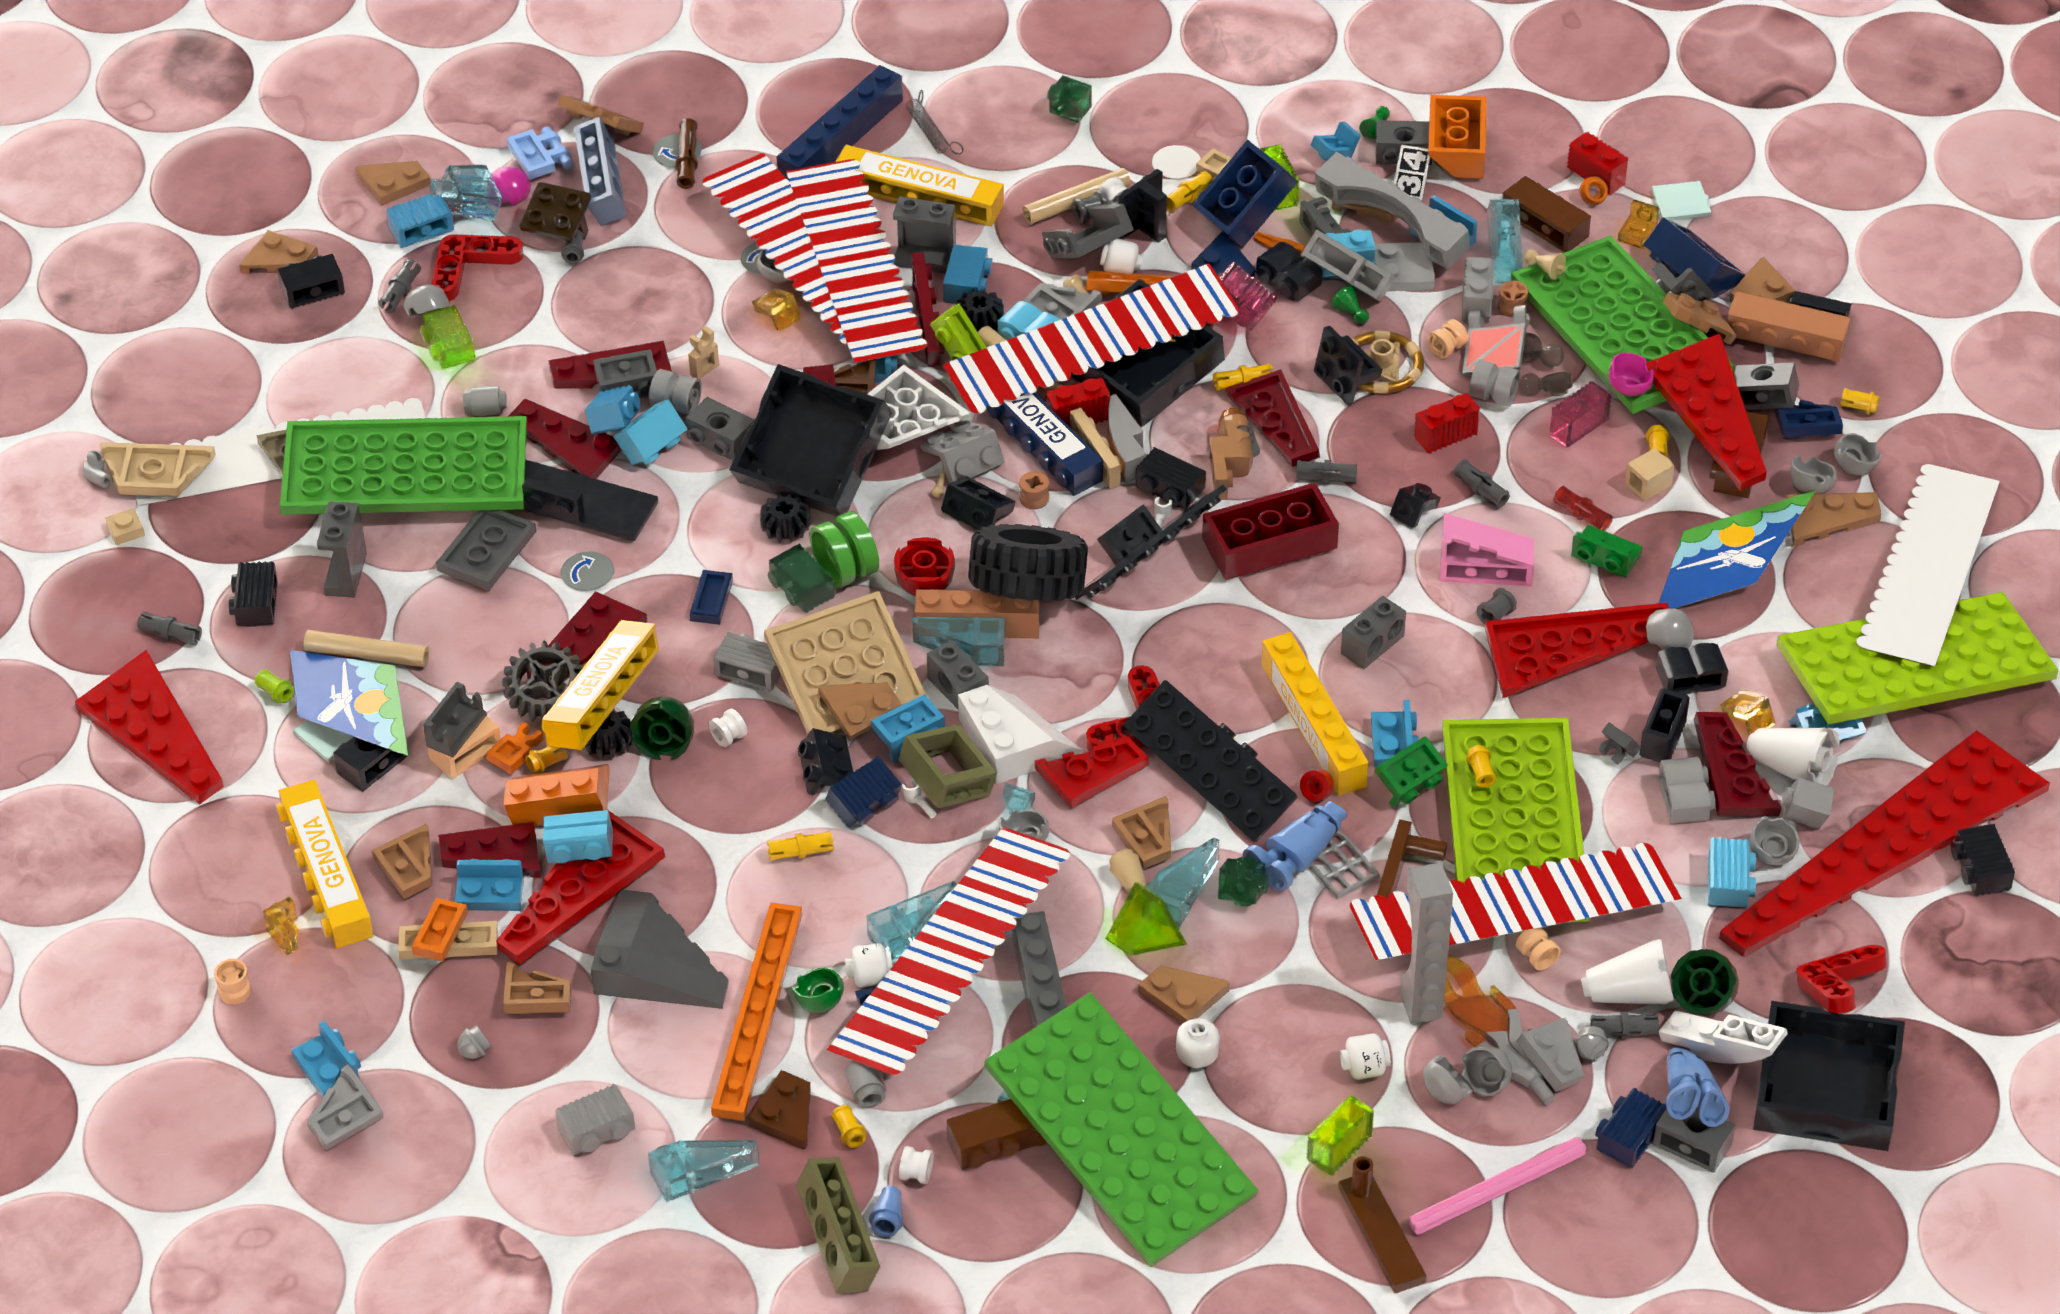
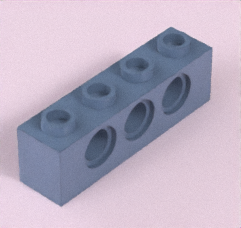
M600 117L575 126L574 131L583 187L585 192L591 194L588 208L600 226L627 216L613 136Z

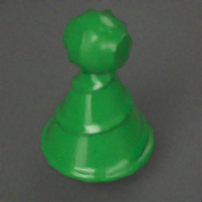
M1382 105L1375 110L1376 116L1364 119L1360 123L1359 130L1362 136L1376 140L1377 120H1387L1390 117L1389 109Z
M1346 286L1338 290L1332 299V307L1349 314H1354V320L1359 325L1368 322L1369 313L1364 309L1360 310L1355 288L1353 286Z

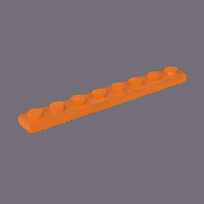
M770 902L711 1106V1114L714 1117L745 1121L802 918V907Z

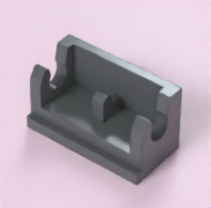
M1324 197L1300 202V224L1310 237L1313 236L1316 229L1324 234L1351 232L1350 229H1342L1330 214L1328 207L1317 209L1318 206L1328 203Z
M459 682L454 684L423 723L426 747L454 758L487 716L486 711L483 710L482 698L478 692H475L472 699H470L466 695L464 684Z

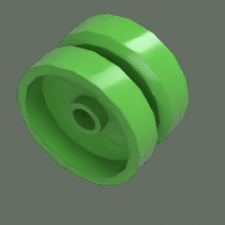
M848 511L835 517L833 524L827 521L811 528L809 532L810 544L817 565L826 580L836 589L853 583L856 576L864 578L878 572L880 565L876 544L867 525L854 511Z

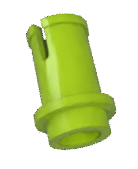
M267 669L261 670L256 675V686L269 693L275 702L286 703L292 698L294 688L289 680H281Z

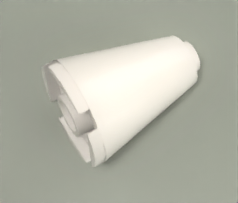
M1758 728L1748 738L1747 751L1750 752L1754 760L1795 781L1800 777L1828 786L1838 762V757L1833 756L1834 746L1839 747L1840 741L1838 733L1835 729Z
M1661 939L1650 941L1586 970L1587 977L1581 978L1584 996H1591L1593 1003L1663 1005L1674 1003Z

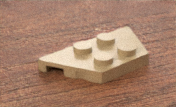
M100 442L103 459L119 494L179 496L216 456L214 446Z

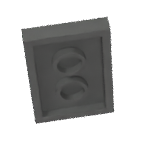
M478 510L436 562L437 571L490 591L536 533V524L501 510Z

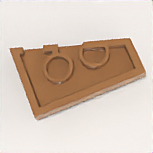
M561 94L558 102L559 106L567 108L566 114L581 119L584 115L591 118L590 120L600 117L605 126L606 124L614 127L613 131L627 136L630 135V132L641 133L644 125L641 121L575 97Z
M1877 492L1813 494L1791 528L1793 546L1802 545L1804 540L1817 537L1818 540L1827 538L1830 532L1842 529L1848 532L1879 523L1881 520V509ZM1801 494L1787 495L1786 499L1791 498V497H1795V496H1798V495H1801Z

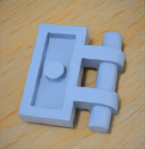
M550 127L543 128L541 135L538 136L532 129L507 138L508 148L529 177V180L554 172L555 163L562 165L564 169H569L573 166L570 151L567 147L562 146L560 136L557 132L552 131Z

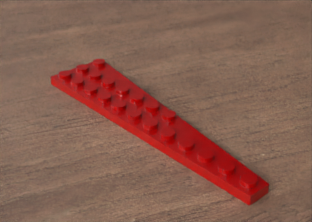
M1976 730L1720 931L1719 939L1742 957H1745L1780 938L1781 935L1800 927V923L1812 916L1817 918L1826 913L1827 908L1837 902L1842 904L1850 900L1852 894L1863 888L1868 890L1927 858L1935 851L1947 847L1955 839L1957 830L1977 827L1989 819L1994 821L2002 817L2004 811L2016 806L2018 808L2046 793L2049 790L2050 782Z

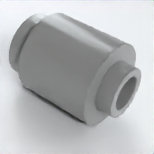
M499 385L471 387L470 390L463 391L465 414H472L473 417L501 415L502 409L507 408L506 391H500Z
M852 1060L846 1067L845 1072L854 1099L859 1102L860 1106L865 1108L879 1105L885 1099L884 1093L886 1092L881 1071Z

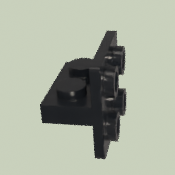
M1156 169L1149 175H1145L1140 181L1119 194L1118 204H1124L1134 229L1120 238L1124 239L1138 229L1158 243L1166 238L1167 195L1162 191L1163 172Z
M1326 326L1323 329L1314 373L1348 405L1354 401L1357 386L1380 379L1383 369L1348 335L1341 337L1331 326Z

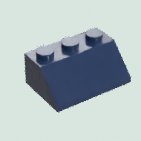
M1665 217L1661 219L1643 244L1651 251L1649 256L1657 263L1661 261L1663 265L1666 263L1671 267L1669 271L1676 278L1685 270L1691 268L1714 293L1713 298L1736 287L1746 275L1690 229Z

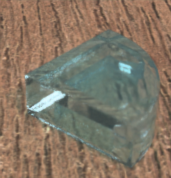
M1006 782L1003 788V801L1009 810V814L1011 815L1013 810L1018 812L1029 810L1035 800V792Z

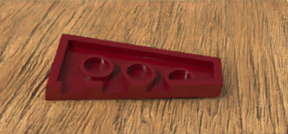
M924 252L912 253V289L915 292L919 325L924 330L922 331V338L927 342V346L924 348L928 367L939 366L940 354H944L945 350L943 344L937 340L935 331L930 325L939 317V312H933L932 305H936L935 288H929L928 282L932 280L931 263H925Z
M664 340L548 360L554 389H592L595 384H598L593 360L651 349L657 371L664 369L672 372Z
M1281 369L1250 379L1248 382H1242L1226 388V393L1230 400L1292 467L1297 466V460L1309 462L1320 458L1319 448Z
M525 398L508 416H526L527 439L534 444H541L545 447L546 453L552 457L557 456L565 462V467L573 473L577 471L581 475L597 479L622 451L612 435L605 432L592 435L588 425Z
M595 591L550 642L548 647L551 648L556 641L560 644V651L568 646L571 649V656L577 654L580 659L579 665H582L591 659L596 650L603 644L610 632L615 629L621 620L647 623V614ZM528 670V671L526 672V673H527V679H530V678H531V673H530V671ZM566 675L563 678V682L568 680L570 676ZM538 676L539 682L543 681L546 684V682L544 680H541Z
M1696 712L1693 721L1704 764L1708 769L1710 788L1714 792L1717 816L1779 817L1782 807L1778 800L1772 799L1765 778L1761 779L1755 769L1756 762L1752 755L1746 754L1742 747L1743 740L1727 712Z

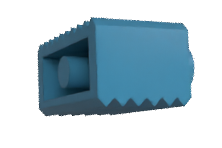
M437 191L434 194L430 193V195H424L413 201L409 200L408 203L404 202L392 208L388 207L386 210L389 230L398 242V245H400V248L454 230L452 212Z
M953 244L943 282L944 301L946 303L949 301L957 303V300L962 298L963 293L971 294L973 289L977 292H982L984 289L987 291L988 280L985 278V275H991L993 265L992 258H988V248Z
M630 385L627 387L622 386L621 389L617 387L615 390L612 388L610 391L607 389L605 392L600 391L585 409L592 435L626 428L630 421L635 418L636 414L639 413L641 402L638 393L634 392Z

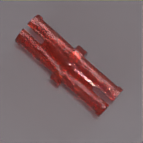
M1564 485L1556 491L1553 501L1571 511L1576 519L1580 521L1585 520L1603 531H1606L1611 525L1613 516L1595 506L1590 498H1582Z

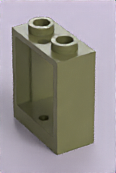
M959 724L905 736L898 759L937 809L990 796L997 775L995 769ZM949 751L965 771L944 775L930 756Z

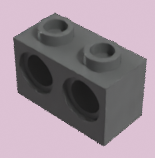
M1381 596L1342 629L1341 654L1361 668H1367L1405 636L1406 610L1386 597Z

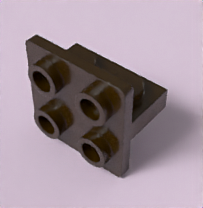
M538 182L519 224L520 230L567 241H573L577 231L580 230L584 236L583 240H585L589 230L584 214L590 203L591 194L585 191Z

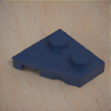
M1800 400L1799 405H1794V408L1774 409L1783 438H1800L1802 436L1816 435L1829 436L1831 434H1842L1843 422L1838 408L1835 406L1819 405L1810 401Z

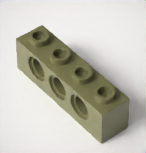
M840 1157L808 1159L796 1186L836 1294L867 1292L881 1266Z

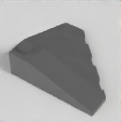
M630 890L619 891L597 944L591 966L593 993L595 995L723 1009L729 984L728 978L721 971L718 972L710 963V958L696 942L692 943L684 934L682 926L671 914H666L659 906L658 899L652 893Z

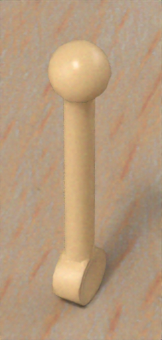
M944 467L942 468L937 486L932 489V495L935 498H940L943 495L942 487L946 478Z

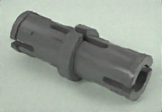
M406 259L398 274L392 276L388 282L389 287L379 300L381 308L390 301L385 311L394 312L402 297L410 292L411 283L421 271L418 263L410 270L415 262L414 260Z
M1468 460L1460 461L1455 467L1454 475L1470 485L1472 492L1476 495H1483L1498 508L1504 506L1509 500V491L1494 482L1489 473L1481 472L1470 464Z
M1297 460L1296 479L1323 480L1325 484H1329V481L1356 483L1357 464L1331 463V460H1324V462ZM1313 470L1340 471L1341 473L1313 472Z
M143 611L141 613L142 617L139 616L137 629L139 631L162 636L164 640L170 641L174 639L196 646L198 644L197 640L200 641L202 629L200 626L176 621L177 618L168 616L165 618Z
M1621 1012L1620 1015H1591L1590 1026L1601 1028L1606 1036H1621V1039H1628L1629 1036L1659 1035L1658 1014L1629 1015L1628 1012Z

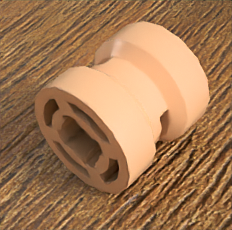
M1451 319L1443 324L1442 329H1437L1430 333L1427 337V342L1431 351L1437 357L1444 359L1450 356L1455 348L1459 349L1467 344L1469 337L1465 327L1459 321Z
M1542 927L1523 931L1515 944L1522 955L1529 956L1530 964L1538 971L1552 966L1561 955V948L1555 941L1547 938V932Z
M227 959L219 963L215 968L214 976L218 985L217 990L220 999L229 1005L243 1003L251 994L246 965L237 959Z

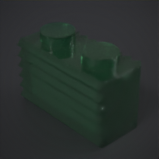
M797 544L769 559V581L775 588L780 587L785 592L786 598L792 606L798 605L805 613H808L809 610H813L819 604L823 605L824 602L834 598L833 577L830 576L829 572H826L825 568L823 569L822 565H819L815 558H812L808 551H805L801 544Z

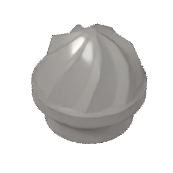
M477 1025L470 1030L468 1028L464 1029L457 1044L458 1052L470 1059L485 1056V1051L492 1047Z
M1595 1026L1582 1028L1575 1039V1047L1579 1055L1589 1061L1597 1060L1600 1056H1604L1609 1046L1604 1030Z

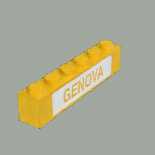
M850 145L844 146L836 162L848 159L859 161L860 167L855 171H860L864 174V179L861 182L869 186V190L864 194H869L872 197L896 203L899 196L953 204L955 205L956 218L991 227L1004 206V184Z
M621 620L615 629L610 632L607 639L596 650L588 663L583 666V669L576 678L571 681L561 697L557 699L549 712L544 715L542 731L545 733L547 746L576 750L584 748L659 651L655 624Z
M1288 632L1262 640L1261 665L1319 765L1332 776L1336 794L1341 796L1366 788L1369 762L1293 634Z
M313 779L278 790L281 802L276 804L278 817L281 823L286 821L288 826L284 827L289 845L295 844L297 847L293 852L298 868L304 867L306 870L302 875L307 891L313 890L315 895L311 896L316 914L322 913L324 916L320 921L325 937H332L336 949L372 938L373 931L369 913L316 780Z

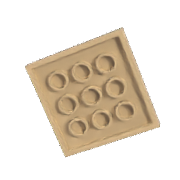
M879 591L764 630V638L807 735L812 728L837 734L843 732L818 693L819 687L822 685L888 682L902 705L924 694L926 695Z

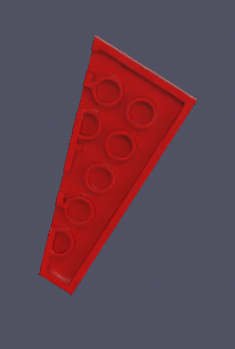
M1720 333L1646 363L1649 371L1651 369L1654 370L1652 382L1739 490L1766 480L1767 471Z
M1668 603L1485 621V633L1502 698L1649 643L1646 630L1649 616L1656 610L1669 609Z
M147 650L140 653L75 701L76 709L199 805L224 787L220 774Z
M609 811L613 829L612 857H603L597 860H574L566 863L556 862L543 879V887L539 892H533L528 899L529 905L523 913L516 914L496 940L498 950L520 965L664 859V848Z

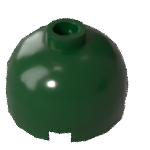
M660 696L649 699L637 709L630 723V730L632 729L634 736L632 741L644 755L652 759L661 760L660 755L676 759L686 752L693 738L694 720L689 709L681 701L673 697Z
M1700 949L1687 952L1676 962L1671 972L1673 997L1682 1008L1694 1014L1712 1015L1722 1012L1732 1004L1738 993L1739 978L1736 968L1726 956L1714 950Z

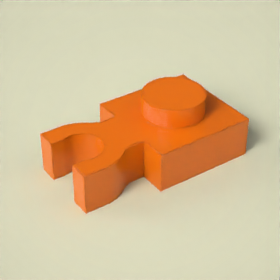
M523 722L518 727L514 737L509 734L504 735L486 752L487 761L512 775L526 762L525 756L529 755L531 748L538 746L543 741L542 732L537 729L534 734L528 735L530 733L529 724Z

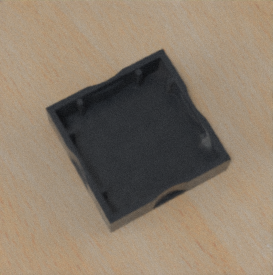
M1139 278L1115 299L1150 285ZM1206 324L1199 330L1189 328V332L1184 336L1172 334L1171 339L1176 340L1175 342L1160 343L1156 341L1155 345L1150 349L1139 347L1138 352L1134 355L1129 356L1122 353L1121 359L1116 362H1109L1105 359V364L1102 367H1089L1086 373L1081 375L1072 373L1071 376L1080 383L1091 378H1103L1110 396L1116 394L1137 424L1143 427L1225 360L1223 336Z
M777 364L761 399L757 417L746 432L729 470L739 483L776 496L779 493L782 497H787L791 493L794 498L802 497L804 503L808 504V507L837 517L848 512L892 412L882 399L847 387L829 385L815 376Z
M1771 1001L1767 1024L1786 1028L1788 1034L1772 1055L1762 1060L1753 1130L1888 1151L1894 1124L1897 1097L1896 1081L1901 1061L1905 1021L1861 1014L1831 1013L1816 1007Z

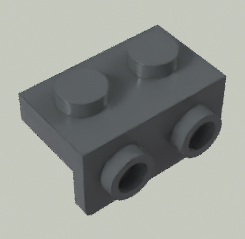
M1661 261L1652 268L1659 277L1655 282L1666 294L1668 292L1677 295L1684 293L1700 302L1704 300L1709 301L1714 296L1712 290L1691 268L1685 270L1677 279Z

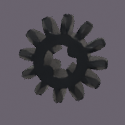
M973 289L971 294L963 293L962 298L957 300V304L960 303L976 331L979 332L981 328L990 326L997 332L998 320L1004 316V304L1002 299L997 297L996 292L988 294L986 289L982 292H977Z
M778 493L776 499L767 498V503L762 505L760 510L762 532H766L768 539L777 537L779 543L784 539H788L792 543L794 537L803 538L805 531L809 530L811 524L810 508L808 504L804 503L802 497L794 498L791 493L787 497H782Z
M613 709L584 746L589 755L597 753L600 759L605 755H610L614 759L616 752L625 754L627 746L632 745L633 734L632 729L630 730L631 720L627 718L624 711L616 712Z

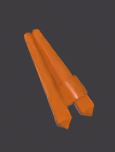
M1257 232V235L1254 236L1256 241L1269 249L1280 241L1290 244L1300 254L1305 249L1303 244L1290 239H1283Z

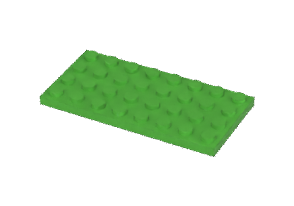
M1611 235L1563 253L1566 258V270L1561 275L1559 274L1556 280H1551L1549 275L1537 264L1511 273V281H1519L1527 286V300L1632 414L1667 400L1653 383L1651 389L1640 396H1626L1616 391L1610 384L1608 377L1613 356L1620 353H1634L1643 356L1647 363L1708 338L1701 330L1675 318L1663 303L1667 294ZM1729 360L1734 374L1735 365Z
M526 416L287 421L280 500L281 515L325 514L328 502L330 501L359 503L360 513L524 509L522 485L525 482Z
M1091 992L985 1060L984 1067L1150 1267H1153L1257 1196L1258 1189Z

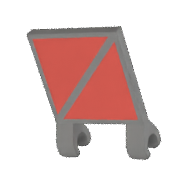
M1525 305L1514 307V324L1485 327L1484 318H1481L1480 310L1469 312V338L1466 344L1462 371L1464 377L1472 376L1479 359L1495 363L1498 369L1506 366L1521 371L1526 328L1530 322V316L1526 313Z

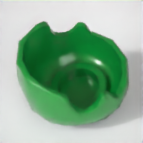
M823 967L812 969L805 975H799L797 977V985L792 987V991L804 1010L813 1013H824L835 1008L841 1000L844 992V982L837 972Z

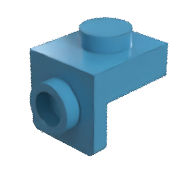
M1339 122L1334 135L1314 136L1310 146L1319 152V156L1326 161L1336 152L1346 158H1352L1361 135L1346 122Z

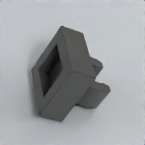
M1610 722L1602 730V733L1608 740L1601 743L1599 751L1605 756L1610 749L1616 748V753L1611 758L1614 763L1620 764L1624 760L1625 752L1633 758L1639 752L1641 747L1637 742Z

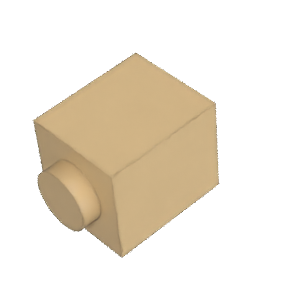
M1653 448L1627 463L1625 485L1643 501H1646L1672 486L1674 464L1668 457Z

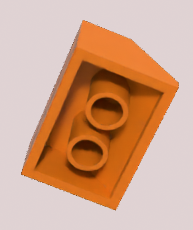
M1430 94L1428 155L1456 178L1484 179L1487 97Z
M609 764L519 776L506 780L504 807L512 825L534 822V826L544 825L545 816L607 810Z

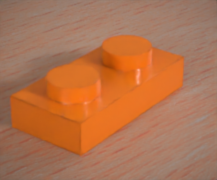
M436 897L412 944L413 955L444 962L468 914L467 905Z

